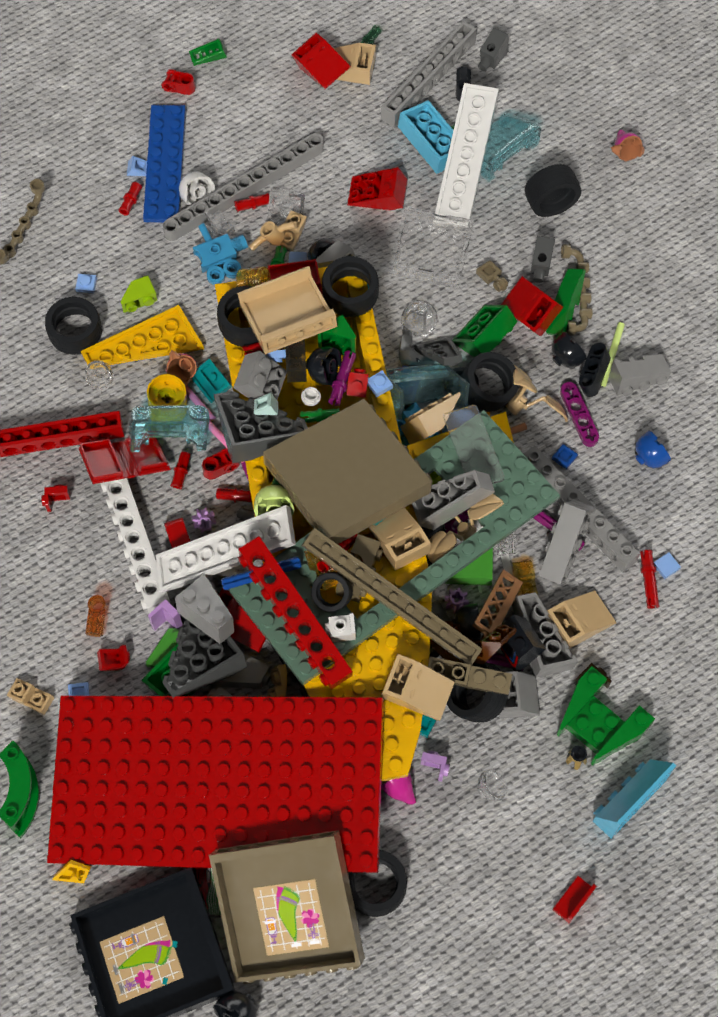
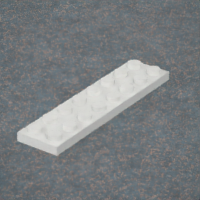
M464 83L434 215L435 221L469 227L498 98V88Z
M287 505L157 554L156 563L160 592H169L191 584L203 574L206 577H210L241 565L237 558L239 557L238 549L260 536L271 554L296 545L291 508Z

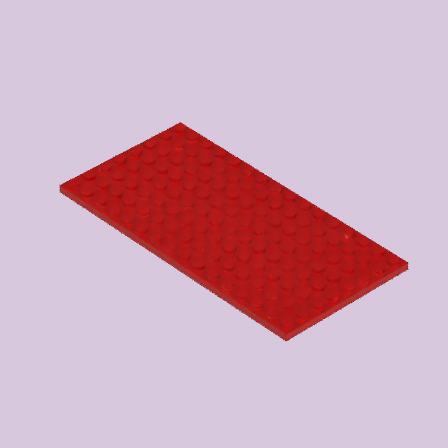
M61 696L47 863L67 864L70 860H74L85 865L211 868L209 855L215 849L339 830L347 872L379 873L384 698Z

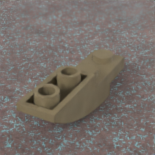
M434 657L429 658L428 668L454 681V685L509 695L513 676L511 673Z

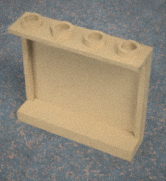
M309 266L237 293L240 306L264 354L337 327L336 314L333 309H329L311 276Z

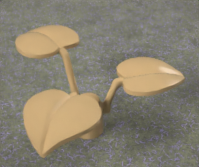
M515 366L516 369L513 372L514 385H520V388L506 404L507 409L514 415H517L523 408L527 410L528 407L540 401H545L551 408L560 413L567 422L565 410L560 403L549 395L542 396L526 404L528 399L523 395L527 389L534 393L538 391L530 377L522 369Z
M491 494L468 509L470 523L462 522L458 515L454 517L459 523L457 527L458 534L452 531H448L447 534L444 531H439L429 539L431 550L427 556L430 562L433 564L455 547L457 538L460 541H465L475 534L477 528L474 525V520L487 516L504 505V502L496 495Z

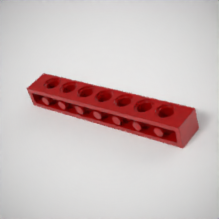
M120 411L0 430V457L80 445L81 443L104 439L123 438L125 435Z
M260 536L239 548V557H237L244 568L248 567L251 572L249 576L254 584L259 583L262 588L260 592L264 599L272 602L274 605L272 610L278 618L282 617L285 621V624H283L289 635L293 634L297 639L295 643L299 650L306 652L309 657L307 658L309 665L312 669L317 668L321 674L318 677L325 687L328 685L332 690L350 678L353 671ZM255 560H263L264 564L257 567L253 564ZM268 576H273L276 579L273 583H266L264 581ZM278 593H285L287 598L285 600H278L276 595ZM292 609L299 612L296 617H290L287 613ZM307 626L311 631L308 634H301L299 629ZM314 643H319L323 648L315 652L311 649V646ZM330 660L334 663V666L331 669H326L322 664L324 661Z

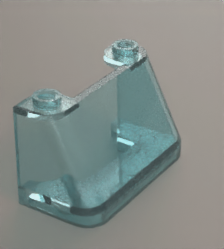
M503 114L499 120L491 125L480 175L490 182L495 178L493 175L497 169L500 171L505 161L524 147L526 149H534L538 146L541 127L532 121L514 114Z
M201 405L137 406L133 408L128 429L130 452H140V446L143 443L149 445V438L186 437V444L192 442L196 445L197 451L206 450L210 419L208 409Z

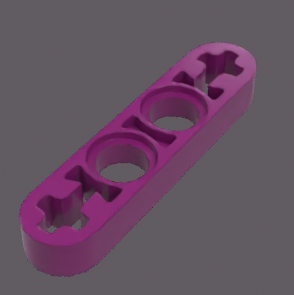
M565 382L561 386L560 395L582 443L587 447H593L598 443L599 433L577 386L572 382ZM566 388L572 390V399H570L571 396L569 392H565ZM577 403L581 406V409L573 410L571 404ZM585 419L587 420L588 425L581 426L579 425L578 420ZM589 429V435L591 437H594L593 441H591L590 439H586L588 436L586 430Z

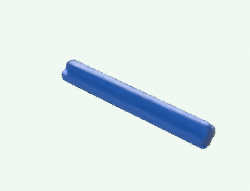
M299 557L278 562L284 572L301 568ZM250 570L222 578L223 589L228 590L253 582L249 576Z

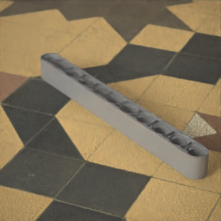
M318 133L307 136L168 218L163 223L165 238L169 241L181 238L196 229L200 224L206 223L233 207L234 201L248 198L317 157L323 152V137Z

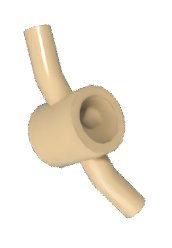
M272 221L264 223L260 229L261 236L249 245L250 249L254 251L265 241L272 245L280 244L285 237V230L297 228L296 221L283 223L279 226Z

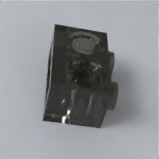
M305 339L286 346L287 383L307 382Z

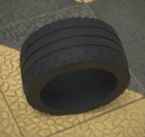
M555 164L539 170L527 181L524 189L532 210L540 217H551L563 213L578 201L582 193L575 173L568 165Z
M345 256L336 259L328 265L322 278V294L329 309H333L340 316L356 317L366 314V312H369L374 307L379 295V278L372 264L360 257ZM355 276L363 279L369 285V289L364 294L355 298H346L338 295L332 289V286L343 277Z
M247 285L227 291L220 299L217 307L218 326L222 335L228 342L240 347L258 343L251 327L240 328L228 321L229 314L234 309L241 307L237 293L252 288V286Z
M74 296L62 298L54 303L46 313L45 328L52 345L60 352L70 355L81 354L82 350L97 344L101 338L102 323L99 313L94 305L84 298ZM71 315H83L91 320L88 329L74 337H66L56 331L60 321Z
M484 352L477 355L466 365L460 376L459 387L462 396L471 407L477 410L492 412L501 409L514 397L519 386L514 385L513 372L516 369L515 365L504 355L495 352ZM486 368L498 374L504 386L503 395L491 396L480 390L474 378L475 370Z
M489 662L485 664H472L475 667L503 672ZM453 685L447 706L460 718L484 723L493 720L502 712L506 706L508 695L486 692L482 702L475 708L470 709L466 699L467 688Z
M380 849L379 863L390 868L396 879L395 892L391 898L378 904L364 901L355 890L354 881L358 872H347L355 910L370 917H380L393 912L402 903L407 890V875L403 865L394 855Z

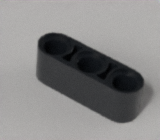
M601 342L591 346L579 377V385L587 397H593L598 394L611 360L605 344Z

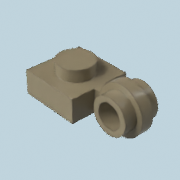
M491 260L476 269V274L487 284L494 281L493 286L496 291L503 292L507 289V280L504 277L500 278L502 271Z

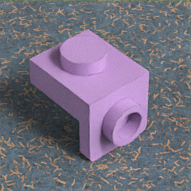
M435 751L422 753L421 765L440 769L438 781L442 782L443 776H448L450 764H446L447 757L440 756Z

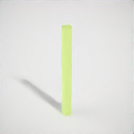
M622 322L617 324L609 350L611 360L601 385L604 387L607 385L613 360L615 359L625 324Z

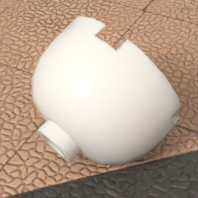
M201 172L188 173L182 178L179 185L180 196L189 206L197 202V199L204 198L215 191L214 182Z

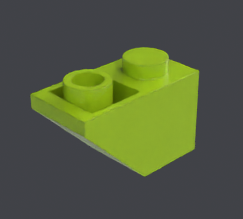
M149 276L131 281L120 301L123 313L134 312L137 308L151 306L154 302L158 301Z

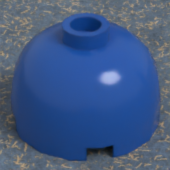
M650 430L637 440L635 445L637 455L635 458L640 465L645 464L653 469L660 468L671 461V458L665 447L657 441L658 438Z

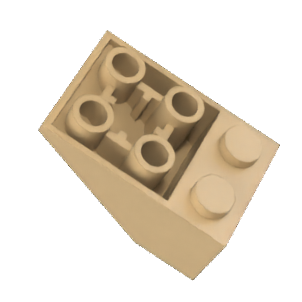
M355 43L334 48L350 65V68L336 80L370 85L376 60V45Z
M460 392L455 395L449 393L404 419L406 423L401 425L400 428L409 444L424 440L444 428L461 395Z
M405 508L386 517L377 526L372 525L369 527L375 539L381 542V549L394 571L430 553L431 542L421 526Z
M596 591L563 601L547 610L552 623H555L559 629L558 632L563 641L567 642L568 649L616 624V621Z
M397 654L381 698L440 721L455 682L415 660Z

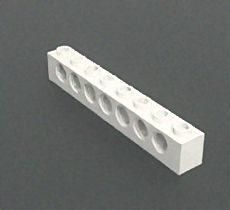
M127 478L100 483L103 493L107 492L109 496L105 498L108 508H113L114 514H111L114 525H119L120 530L117 531L120 542H125L126 547L122 549L126 559L130 558L131 564H128L131 575L136 574L137 581H134L137 592H142L143 598H140L143 610L148 609V612L151 613L165 599L171 604L167 592H160L156 559ZM117 489L121 490L119 493H113ZM123 505L127 506V507H126L125 509H123V510H120V509H119V508H120L121 506H123ZM127 522H133L130 526H124ZM134 538L138 539L135 543L130 542ZM144 555V558L140 560L136 559L137 556ZM144 572H150L146 577L141 576ZM150 589H156V592L153 594L147 593Z

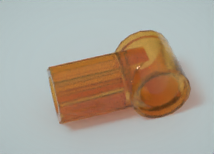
M94 595L88 600L89 610L85 634L91 637H101L104 634L108 606L102 596ZM97 603L103 604L100 609H93Z

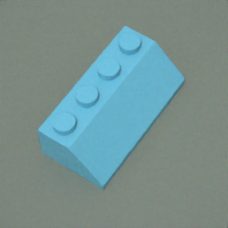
M429 100L401 112L398 128L436 174L444 171L454 130Z

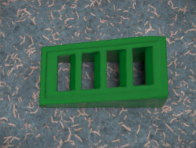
M220 39L189 51L194 66L227 58Z

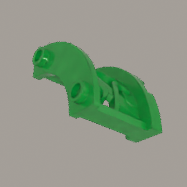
M11 741L0 752V758L4 762L9 775V791L0 809V818L21 839L35 818L40 792L38 779L32 764L16 742Z

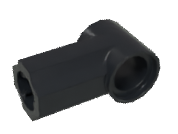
M462 66L456 71L455 96L458 101L461 99L464 83L471 84V70Z

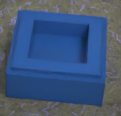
M562 444L551 459L567 470L578 457V454Z

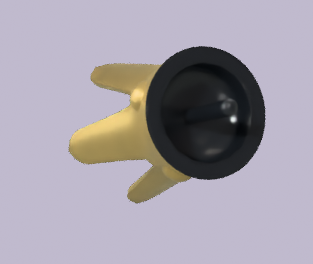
M582 746L573 747L568 752L571 755L566 759V763L569 764L574 761V769L578 770L582 761L585 765L587 763V751Z

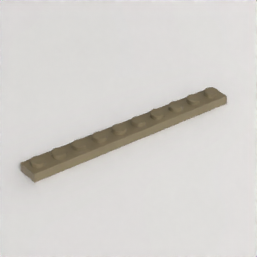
M314 528L301 545L459 660L472 666L482 648Z

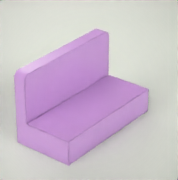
M166 599L148 614L154 630H157L166 621L176 629H180L183 626L180 614Z

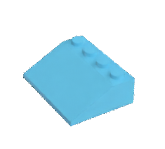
M652 759L646 764L642 762L635 769L637 774L633 778L627 777L621 784L623 788L618 793L615 790L607 799L609 803L605 807L601 805L593 813L596 816L593 822L612 839L667 781L676 765L672 762Z

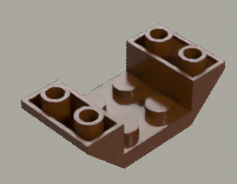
M444 621L461 633L460 624ZM499 625L485 639L472 640V638L467 637L482 648L473 664H485L517 632L516 628H509L508 625ZM430 639V646L444 660L464 663Z

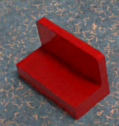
M577 876L555 905L553 911L570 924L597 886L595 884L591 886Z

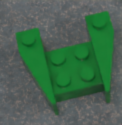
M591 666L578 681L557 736H560L567 729L596 754L591 762L592 765H595L631 743L638 741L651 727L655 718L639 705L630 717L623 721L595 697L605 686L607 678Z

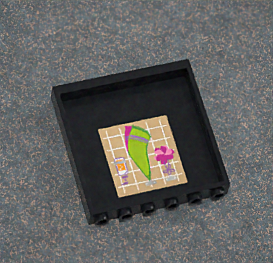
M193 868L184 869L70 915L72 920L69 923L72 934H76L78 942L75 943L78 954L82 955L84 959L82 968L86 976L89 975L91 983L88 984L91 996L96 998L97 1004L94 1007L98 1017H178L217 1001L221 996L229 992L236 991ZM173 941H178L176 948L172 947ZM164 977L168 978V985L162 984Z

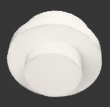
M308 387L302 392L301 399L305 405L315 406L320 402L321 394L316 388Z

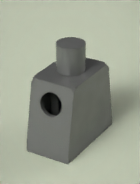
M495 27L492 29L480 49V63L478 64L480 70L485 72L488 67L495 69L508 53L509 40L507 33Z
M537 236L531 267V274H534V282L542 283L544 276L549 274L555 239Z

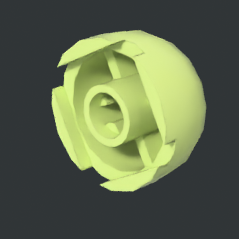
M269 485L262 488L255 496L254 513L255 516H259L287 505L291 508V515H293L294 503L287 490L282 486Z

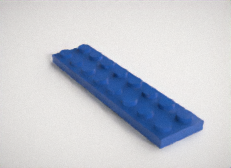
M151 105L143 213L144 222H164L180 212L179 185L182 178L185 105Z

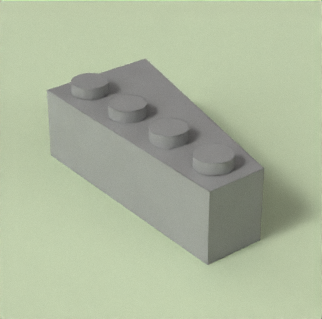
M536 592L517 596L512 604L515 615L527 618L546 648L545 651L531 662L535 678L572 670L578 663V660L571 654L567 642L563 641L558 632L559 629L555 623H552L548 616L549 613Z

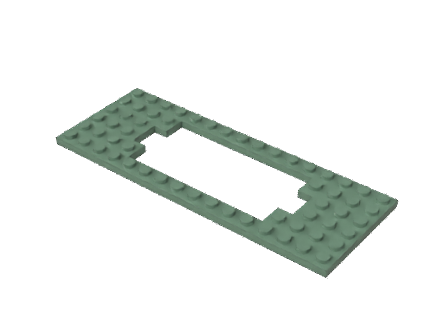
M484 410L415 459L419 462L424 473L430 475L435 471L442 480H450L454 476L473 470L489 474L495 490L493 494L500 498L504 505L487 516L478 519L483 528L399 589L415 601H420L560 498V494ZM308 533L298 540L296 545L288 547L274 558L277 562L294 557L300 558L301 568L285 572V574L325 630V623H329L328 617L349 615L352 612L347 606L334 612L324 611L314 603L311 596V587L315 579L321 574L309 560L315 555L301 546L310 534ZM272 576L265 578L264 581L266 583H273L276 579ZM254 582L229 589L232 596L302 685H305L320 674L317 668L312 669L307 661L309 657L306 652H301L297 647L295 636L288 634L283 626L285 621L282 617L278 618L272 610L274 606L272 602L264 599L260 592L262 588L259 583L254 584ZM278 593L276 598L278 600H285L287 595L285 593ZM379 602L359 618L354 616L356 640L333 643L343 657L397 618L398 615ZM292 609L287 614L290 617H296L299 612ZM307 626L299 629L301 634H308L311 631ZM314 643L311 646V649L315 652L323 648L319 643ZM326 660L322 665L327 669L334 663Z

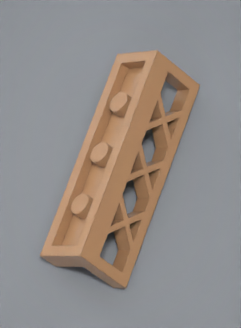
M504 569L498 576L472 625L483 633L481 639H485L497 626L502 624L523 583ZM503 578L511 582L509 587H505ZM495 592H502L503 597L501 600L497 599ZM488 606H495L496 610L494 614L490 613ZM481 619L488 620L489 624L487 627L479 623Z

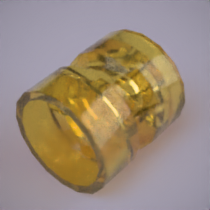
M265 266L253 269H240L236 276L237 287L246 285L255 287L271 280L269 270Z

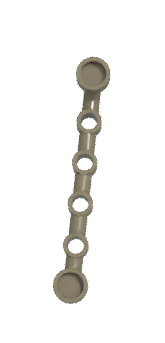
M34 179L30 182L31 191L35 194L34 199L27 204V212L25 216L20 217V225L17 230L11 233L12 239L10 243L4 246V250L0 249V265L5 264L9 258L16 255V245L24 240L22 234L25 230L30 229L32 216H36L39 213L38 205L41 201L42 193L45 191L44 182L41 179Z
M562 244L561 258L569 259L570 255L576 257V269L586 270L585 273H588L589 262H584L581 252L571 248L570 244ZM584 277L579 301L581 323L576 325L575 321H568L566 333L570 336H575L576 332L585 330L588 326V319H592V308H587V304L591 303V293H586V288L590 287V277Z

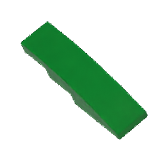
M567 270L555 298V301L563 306V308L547 328L546 334L558 336L563 331L566 332L568 321H572L575 305H579L586 270Z

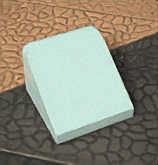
M272 393L254 400L255 415L278 414V401Z

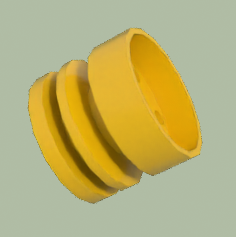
M163 374L155 377L148 384V407L153 418L164 423L175 422L182 418L187 409V393L182 380L175 375Z

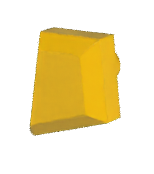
M70 860L54 874L53 880L84 884L91 867Z

